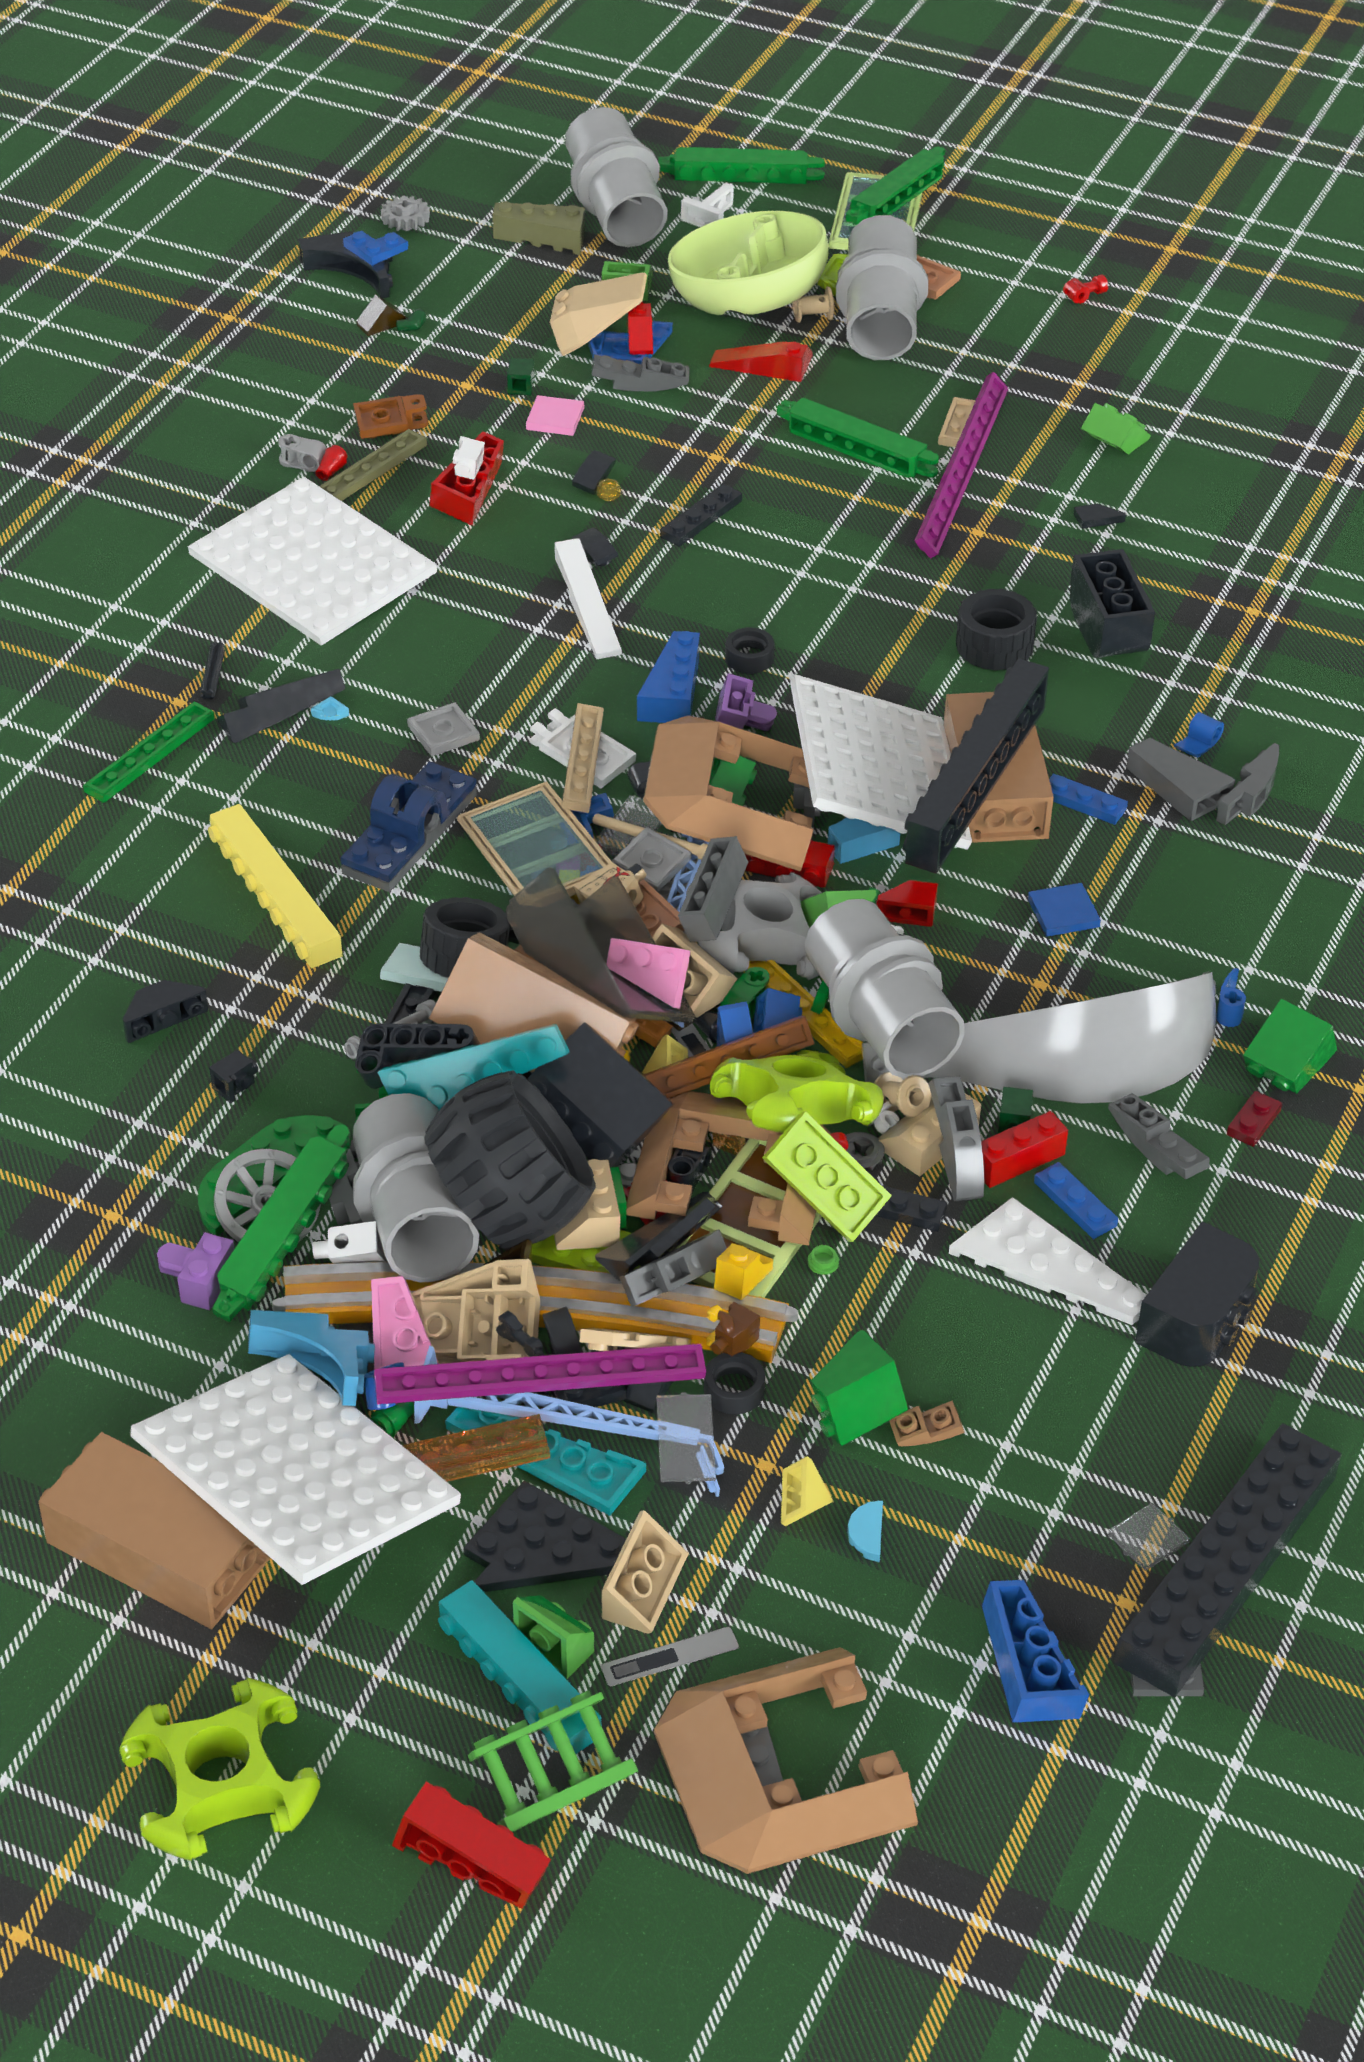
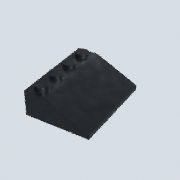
M584 1022L565 1040L570 1052L537 1067L527 1080L532 1085L534 1084L546 1100L552 1104L558 1115L572 1132L585 1156L590 1160H608L610 1167H618L624 1163L674 1103L593 1028Z

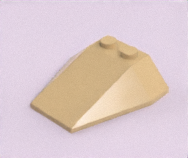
M643 272L578 285L568 290L560 291L555 297L550 325L560 353L565 356L580 348L643 301L647 274Z
M529 1259L497 1260L411 1293L430 1343L434 1347L439 1364L529 1357L523 1350L524 1347L518 1342H511L502 1338L496 1332V1327L502 1324L498 1320V1316L507 1310L517 1317L518 1321L523 1325V1331L529 1336H534L538 1339L540 1296L531 1260Z

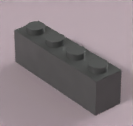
M737 836L710 839L678 914V918L690 942L716 940L748 864Z

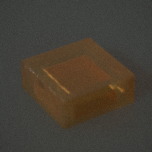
M712 1132L713 1146L735 1156L745 1145L744 1137Z

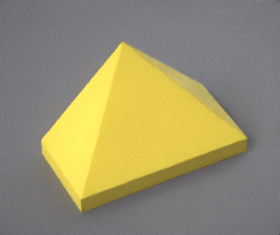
M668 1034L665 1035L642 1073L646 1074L688 1058V1049Z
M806 1456L783 1469L781 1524L784 1526L833 1502L812 1459Z

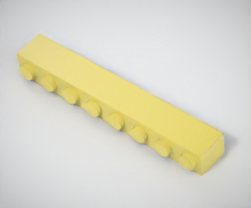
M237 804L210 814L211 826L208 827V833L211 840L219 844L225 859L229 858L236 874L243 876L248 890L255 892L260 906L263 909L267 908L270 912L273 923L282 928L287 942L293 943L301 960L305 959L312 969L343 957L341 935L244 808Z

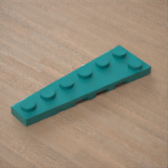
M557 1024L518 1033L514 1036L494 1039L479 1045H471L459 1050L439 1053L432 1057L380 1069L378 1074L388 1095L410 1093L428 1099L440 1110L454 1095L480 1079L512 1070L516 1074H523L560 1058L570 1051Z
M457 1407L445 1420L446 1429L608 1516L615 1511L646 1473V1463L609 1449L606 1453L591 1448L589 1442L580 1439L574 1442L561 1437L560 1432L552 1429L548 1431L532 1427L531 1422L518 1417Z

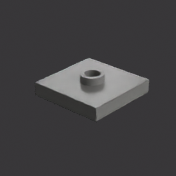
M456 702L407 719L408 727L431 757L480 740L479 731Z
M646 827L612 860V863L625 871L635 863L639 864L646 872L644 880L659 892L691 860V852Z

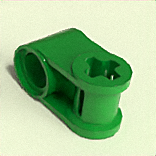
M761 967L749 968L734 983L720 1003V1006L746 1001L751 1019L755 1014L756 998L766 990V985L769 983L768 971Z

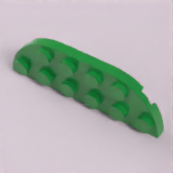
M314 1115L277 1119L217 1163L205 1175L198 1190L199 1213L208 1231L216 1236L225 1231L216 1216L214 1192L221 1172L234 1158L257 1149L279 1150L297 1158L310 1138L316 1136L326 1138L335 1125L343 1123L328 1116ZM265 1163L246 1167V1170L258 1187L263 1185ZM274 1164L272 1186L276 1188L288 1169ZM236 1174L229 1182L227 1190L251 1196ZM227 1202L229 1212L234 1219L250 1209V1207Z

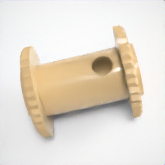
M826 287L824 295L802 296L792 302L796 322H801L802 315L826 313L828 320H832L834 315V297L831 288Z
M887 1072L881 1074L874 1082V1084L882 1089L884 1095L883 1104L886 1102L891 1104V1107L888 1109L889 1111L895 1112L899 1109L907 1117H916L929 1107L931 1100L929 1085L920 1076L911 1075L903 1080L901 1077Z

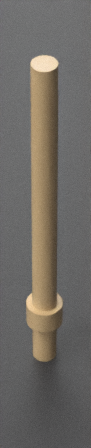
M598 813L593 816V824L637 837L645 829ZM657 832L702 860L708 844L703 843L699 845Z

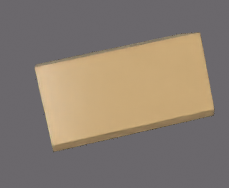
M645 1510L639 1512L602 1589V1619L648 1634L653 1631L689 1553Z

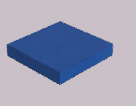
M1082 883L1028 892V901L1046 937L1100 927L1101 919Z

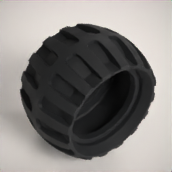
M513 1070L487 1076L462 1089L438 1111L425 1131L424 1140L428 1147V1154L443 1184L448 1188L455 1202L470 1218L474 1226L484 1233L493 1244L501 1246L504 1250H509L526 1239L534 1244L557 1233L578 1215L596 1189L593 1171L586 1160L582 1148L578 1145L568 1126L534 1084L532 1085L522 1074H516Z

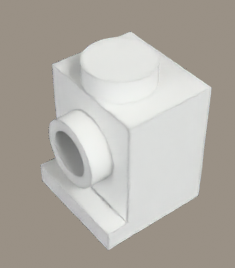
M463 436L460 437L459 449L455 450L453 456V464H456L454 468L455 475L475 479L483 463L485 442Z

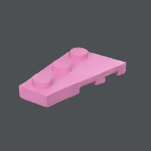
M611 938L606 967L673 1008L680 1009L691 951Z
M397 1276L371 1279L373 1343L375 1344L374 1369L397 1362H403L404 1367L424 1365L429 1345H432L405 1278Z

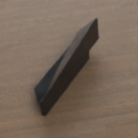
M335 669L245 696L238 700L241 709L219 716L217 718L218 723L233 743H237L343 691L345 685L340 670Z
M701 1192L690 1199L686 1216L666 1213L597 1253L595 1259L620 1282V1276L634 1270L638 1265L648 1264L679 1247L714 1216L723 1205L709 1192Z

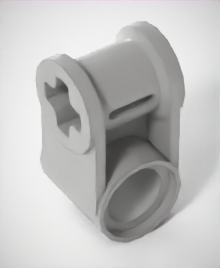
M293 434L283 435L278 440L279 447L281 448L280 464L285 467H293L308 472H315L318 469L327 449L321 441L302 438Z

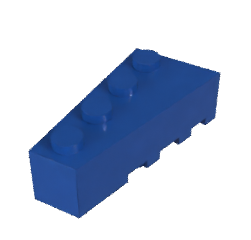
M673 631L637 695V721L665 723L681 717L691 716L699 663L700 633Z
M1024 1580L990 1581L982 1608L1012 1722L1080 1719L1089 1693L1084 1684H1079L1074 1675L1075 1669L1069 1659L1065 1660L1057 1646L1059 1641L1056 1635L1046 1627L1042 1620L1044 1615Z

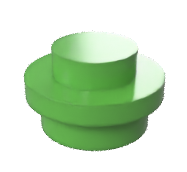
M819 1245L809 1254L808 1266L817 1274H831L839 1266V1257L832 1247Z

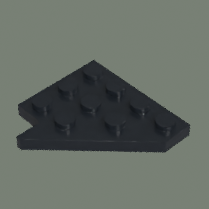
M524 1480L464 1546V1556L486 1568L474 1582L483 1592L609 1575L626 1538Z

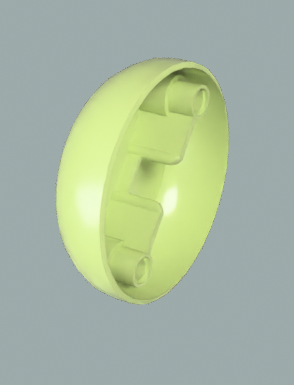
M759 211L735 215L704 225L680 239L669 252V272L672 282L681 296L691 305L702 311L715 315H723L728 310L743 314L763 313L798 300L814 287L819 281L828 260V239L823 224L817 219L802 213Z

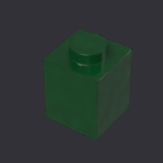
M510 358L507 372L508 394L531 396L535 380L534 359Z
M1003 1086L998 1133L1030 1120L1033 1090Z

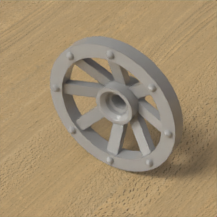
M257 1149L237 1156L223 1169L215 1187L214 1208L220 1224L233 1239L240 1242L247 1231L242 1226L257 1217L264 1207L261 1203H266L276 1189L272 1186L274 1164L289 1170L296 1157L279 1150ZM265 1163L263 1185L258 1187L246 1170V1167ZM236 1174L251 1196L227 1190L229 1182ZM227 1202L250 1207V1209L234 1219L229 1212ZM320 1205L316 1210V1217L309 1228L305 1227L299 1235V1241L307 1236L313 1228L320 1211Z

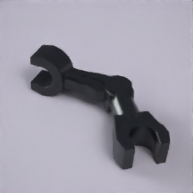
M507 1310L498 1316V1320L502 1324L496 1327V1332L502 1338L511 1342H518L524 1347L523 1350L529 1357L544 1356L541 1341L523 1331V1325L512 1312ZM541 1391L536 1393L547 1395L549 1391Z

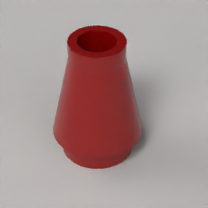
M333 445L325 450L320 465L315 472L319 479L327 481L334 473L346 465L348 455L342 447Z

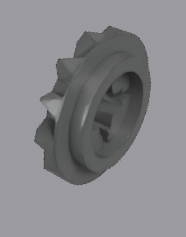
M854 1132L846 1135L849 1144L847 1152L863 1168L873 1171L875 1165L882 1164L885 1150L884 1145L877 1137L864 1132ZM855 1150L859 1151L860 1153L865 1152V1157L861 1156L860 1154H855Z

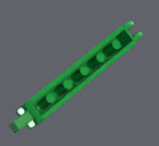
M937 146L930 150H921L852 198L850 209L846 212V222L858 225L862 220L876 215H891L942 179L945 149Z
M679 147L676 149L675 154L659 157L658 163L660 165L659 172L675 175V180L807 184V180L818 181L824 179L823 170L807 168H821L825 165V159L821 157H807L808 153L803 150Z
M803 397L798 402L783 400L777 406L776 415L789 421V430L792 434L906 478L914 477L916 474L929 478L938 475V468L935 465L939 462V455L927 450V444Z
M335 1125L326 1138L321 1136L310 1138L218 1272L217 1278L220 1294L212 1308L214 1315L227 1322H231L242 1308L249 1311L254 1302H259L266 1291V1284L271 1277H276L283 1266L284 1257L288 1252L292 1253L300 1240L299 1235L305 1227L309 1228L316 1217L317 1208L321 1203L325 1204L328 1201L333 1190L332 1186L337 1179L341 1180L348 1170L349 1163H347L346 1154L351 1146V1139L349 1138L350 1129L346 1125Z

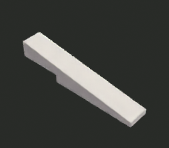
M580 539L555 542V560L567 584L571 604L596 659L622 655L620 644Z

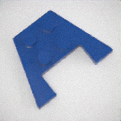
M652 321L653 354L629 355L627 333L602 331L588 341L592 358H594V354L606 355L614 359L629 360L641 364L643 357L651 358L671 335L673 323Z

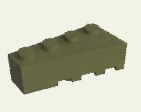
M507 201L495 202L492 214L493 238L522 243L525 240L529 241L532 246L541 247L545 244L554 246L556 251L562 252L566 248L573 250V254L581 255L585 235V207H578L576 205L556 206L554 204L535 205L532 203L516 204Z

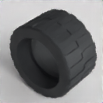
M987 589L970 594L961 602L958 610L956 633L958 653L970 664L982 669L1007 670L1009 667L1012 668L1018 658L1026 661L1029 660L1034 649L1037 622L1036 608L1023 595L1005 589Z
M452 897L434 902L425 909L423 915L420 960L432 972L449 978L468 938L480 932L508 947L511 924L509 916L501 908L480 899Z

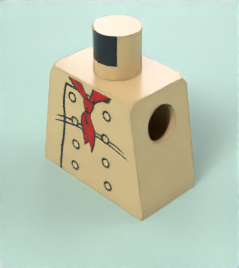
M610 863L576 883L573 887L581 905L583 904L592 909L595 916L615 928L642 901L643 894L638 883L646 877V872L637 863L626 871L616 864Z

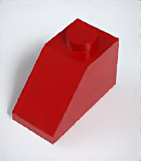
M641 302L627 313L629 355L653 354L651 303L645 304Z
M909 880L878 895L877 907L889 922L932 927L938 883Z

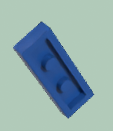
M1053 774L1049 779L1054 796L1053 802L1114 825H1116L1127 810L1128 801L1056 774Z
M1060 1162L1035 1174L1034 1183L1093 1240L1117 1227L1118 1217Z

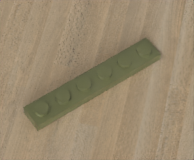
M408 429L319 487L340 501H343L426 447L427 438Z

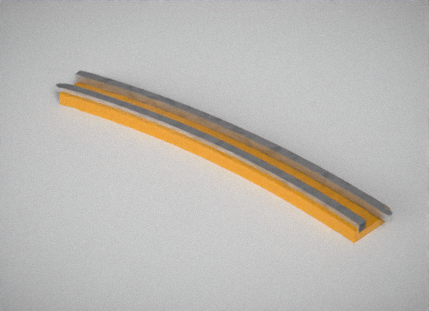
M388 1261L284 1266L285 1297L273 1300L272 1308L273 1311L328 1314L329 1324L373 1323L371 1279L397 1277L400 1275L391 1269ZM470 1262L457 1274L440 1281L416 1282L409 1279L405 1280L412 1293L481 1267L485 1263ZM532 1265L540 1296L539 1327L546 1328L543 1314L567 1307L576 1331L599 1328L691 1338V1344H701L702 1349L711 1350L706 1344L708 1341L706 1338L715 1331L720 1320L710 1321L707 1318V1311L714 1305H718L724 1312L728 1313L729 1306L736 1302L760 1315L759 1339L748 1350L743 1351V1353L751 1355L757 1360L772 1363L786 1322L798 1320V1310L789 1306V1303L752 1295H746L742 1300H739L714 1288L687 1283L639 1305L631 1306L621 1281L619 1282L611 1273Z

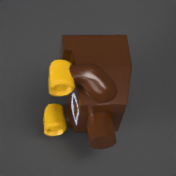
M733 1302L729 1306L728 1313L724 1312L718 1305H714L707 1311V1318L710 1321L720 1320L715 1331L706 1338L708 1340L706 1342L707 1346L715 1354L719 1355L723 1352L731 1356L748 1350L759 1339L760 1315L740 1304Z

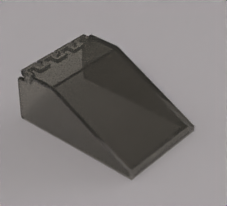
M547 867L509 900L510 904L506 908L508 914L506 918L524 952L625 1018L692 1023L697 1019L684 994L682 995L680 1009L673 1008L615 973L606 965L611 938L656 945L619 877L613 876L575 908L555 869Z

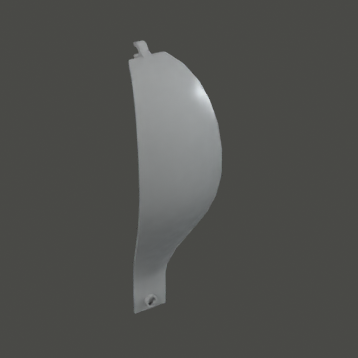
M1204 972L1199 976L1139 990L964 1023L965 1034L961 1045L951 1059L936 1071L921 1076V1078L960 1076L962 1082L1003 1090V1086L1033 1090V1097L1072 1103L1115 1102L1131 1093L1137 1097L1148 1095L1175 1084L1196 1070L1209 1055L1216 1027V981L1213 980L1212 972ZM868 1042L862 1043L865 1082L874 1083L881 1074L890 1071Z

